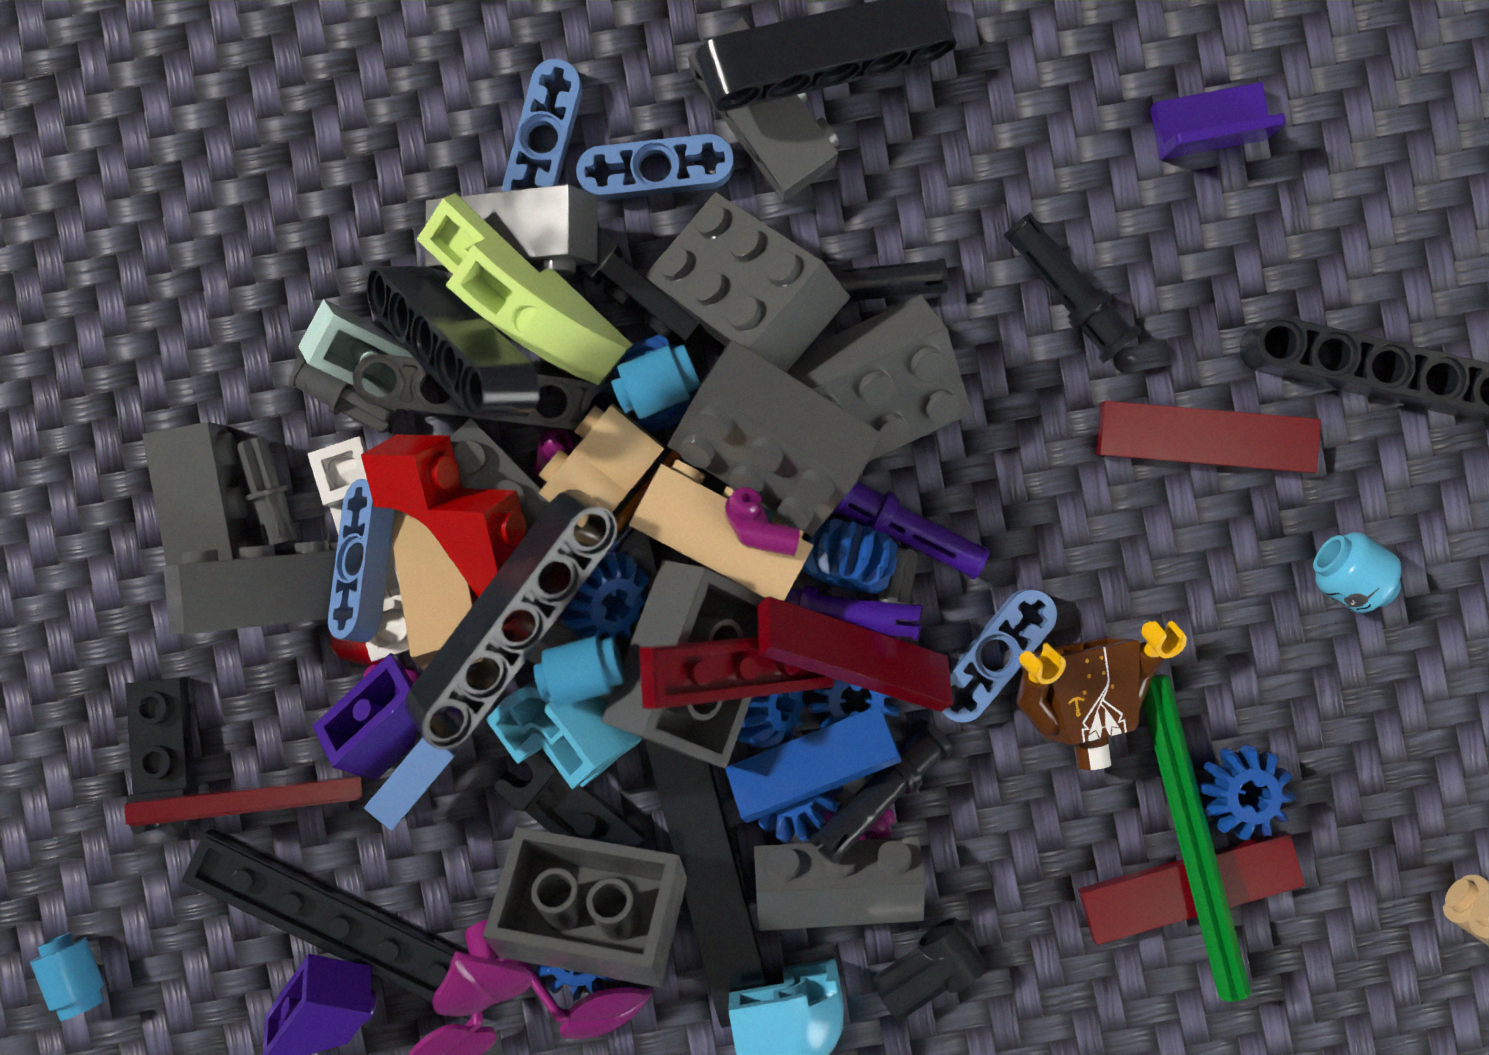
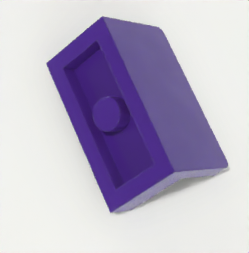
M1263 82L1158 101L1150 107L1160 160L1265 141L1286 125L1284 113L1269 116Z

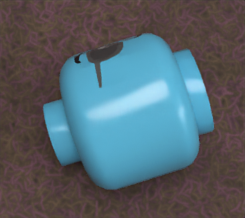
M1352 532L1343 536H1334L1323 544L1315 556L1313 568L1316 571V585L1322 593L1350 611L1366 613L1378 607L1387 606L1400 592L1401 561L1392 551L1366 534Z

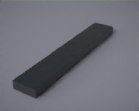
M213 829L204 833L181 882L345 961L371 966L372 974L432 1003L435 992L449 971L455 952L469 954ZM472 1014L461 1017L469 1020Z

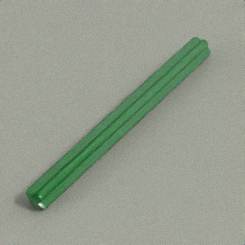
M1154 675L1143 701V706L1218 996L1225 1002L1241 1001L1250 997L1251 989L1171 681L1167 675Z

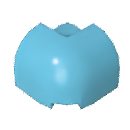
M535 680L505 697L486 719L517 764L543 748L571 789H574L579 784L581 787L587 785L620 756L631 750L641 741L640 737L601 722L609 702L601 696L556 707L551 697L542 699Z
M835 958L782 967L784 979L782 984L729 992V1016L736 1055H829L835 1048L844 1028V1003Z

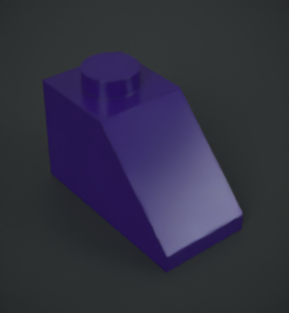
M390 653L312 725L332 768L376 781L415 746L417 727L408 716L405 708L406 696L413 683L397 655Z
M308 954L265 1014L262 1055H310L348 1044L361 1025L368 1023L374 1013L376 992L371 989V966Z

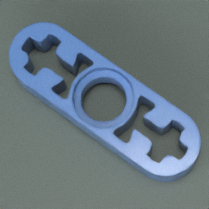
M546 60L539 64L532 74L502 185L503 192L516 190L517 185L526 186L528 184L531 169L528 164H521L524 158L537 166H551L549 172H545L538 167L535 177V184L538 188L558 186L583 93L577 71L565 60ZM557 75H562L566 86L570 88L569 92H559L554 106L558 115H564L563 120L549 112H545L548 111L551 98L544 84L545 82L554 83ZM537 107H540L543 110H545L535 112ZM541 125L550 126L558 133L556 146L547 153L534 152L528 146L530 132Z
M703 134L595 146L586 150L581 155L577 163L576 174L584 191L598 196L599 201L715 189L724 185L729 180L733 172L734 161L732 149L726 140L714 134ZM713 149L715 158H724L725 162L716 164V173L711 175L705 174V169L701 165L686 166L689 178L679 179L680 163L677 151H685L686 162L701 160L703 158V150ZM662 154L671 162V171L664 180L651 182L641 175V163L648 155ZM631 157L630 167L635 184L626 185L627 179L625 173L608 176V185L601 187L598 186L595 178L588 177V173L596 171V162L606 161L610 170L625 169L622 158Z
M358 479L353 482L343 500L328 613L329 630L335 638L360 643L370 641L380 627L395 509L374 507L368 481L365 479ZM364 553L363 562L360 568L361 558Z
M1022 589L1013 593L949 669L951 687L955 684L959 688H964L970 682L973 676L964 672V669L970 662L979 674L992 680V683L985 689L984 685L977 681L969 691L970 698L974 700L969 708L958 705L954 710L948 707L942 711L949 719L964 723L978 718L1021 667L1019 655L1025 651L1034 652L1053 629L1057 620V609L1053 600L1047 594L1033 589ZM1038 600L1041 606L1038 608L1037 613L1042 620L1038 625L1028 622L1017 633L1027 639L1023 646L1020 647L1015 638L999 631V627L1005 621L1009 628L1014 629L1023 617L1021 611L1018 610L1019 605L1022 602L1032 605ZM991 640H1002L1010 650L1009 662L1000 670H988L982 664L981 650Z

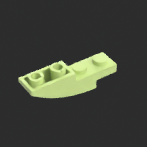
M456 193L441 200L416 239L453 274L446 286L469 307L523 347L579 378L599 386L633 346L555 270L547 268L538 272Z

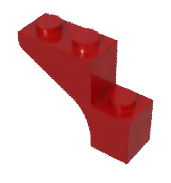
M396 434L361 454L374 507L390 508L404 512L424 524L438 540L479 598L526 535V521L521 511L517 490L462 488L459 469L449 435ZM517 610L511 612L508 616H506V618H509Z

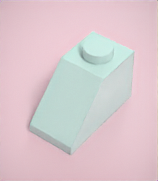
M323 299L298 346L307 364L352 385L355 367L363 358L369 355L387 354L414 358L388 332ZM375 364L368 367L364 372L362 385L365 391L377 397H384L394 390L396 376L388 366ZM426 374V375L422 378L421 383H420V388H421V386H422L423 382L425 381V379H426V377H427L428 374Z

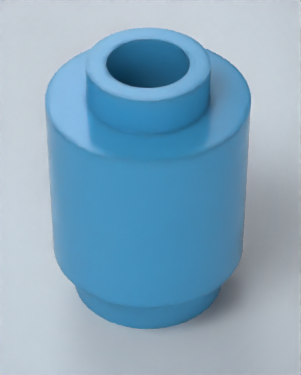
M666 345L617 366L620 378L611 381L624 413L635 410L640 420L691 399L689 393L701 387L684 345L670 350L669 345Z
M593 636L542 650V663L534 665L535 681L542 699L551 697L556 707L612 693V686L625 683L621 657L613 637L600 641L598 636Z
M68 932L37 946L40 956L31 960L30 964L48 1010H56L60 1021L84 1013L104 1001L100 989L105 984L86 937L74 940L71 932Z

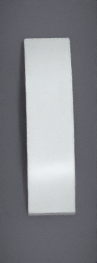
M360 436L307 453L322 503L330 507L338 536L343 500L348 488L358 479L367 480L361 454L368 451L363 438ZM392 538L380 627L376 635L365 643L371 662L384 659L390 653L396 655L409 650ZM364 553L361 558L360 568L363 562Z

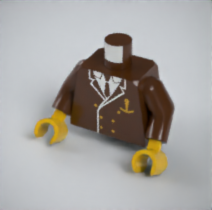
M1156 621L1145 623L1141 633L1147 642H1142L1140 645L1139 640L1107 636L1054 648L1045 643L1043 644V650L1023 652L1019 655L1023 674L1017 695V706L1046 739L1068 745L1075 744L1079 769L1098 770L1111 766L1108 737L1131 732L1139 725V711L1153 676L1164 658H1172L1178 655L1186 645V635L1174 621L1168 622L1165 630Z

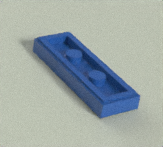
M879 705L727 766L725 770L741 819L749 823L902 762L885 714Z

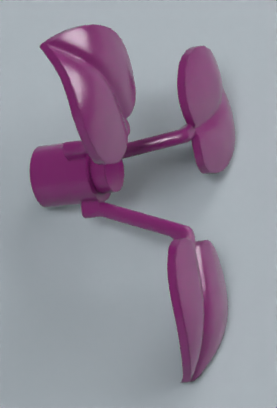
M486 919L466 930L465 939L469 954L455 952L449 971L433 997V1007L436 1013L444 1016L472 1014L471 1018L465 1025H445L421 1039L408 1055L484 1054L496 1042L497 1036L493 1027H480L483 1022V1010L491 1004H497L500 1001H505L522 994L530 985L554 1019L559 1023H563L559 1031L561 1037L568 1039H589L618 1029L631 1020L644 1007L651 996L652 989L651 986H648L645 990L629 987L604 989L580 999L570 1009H563L555 1002L528 962L498 957L483 937L488 921Z

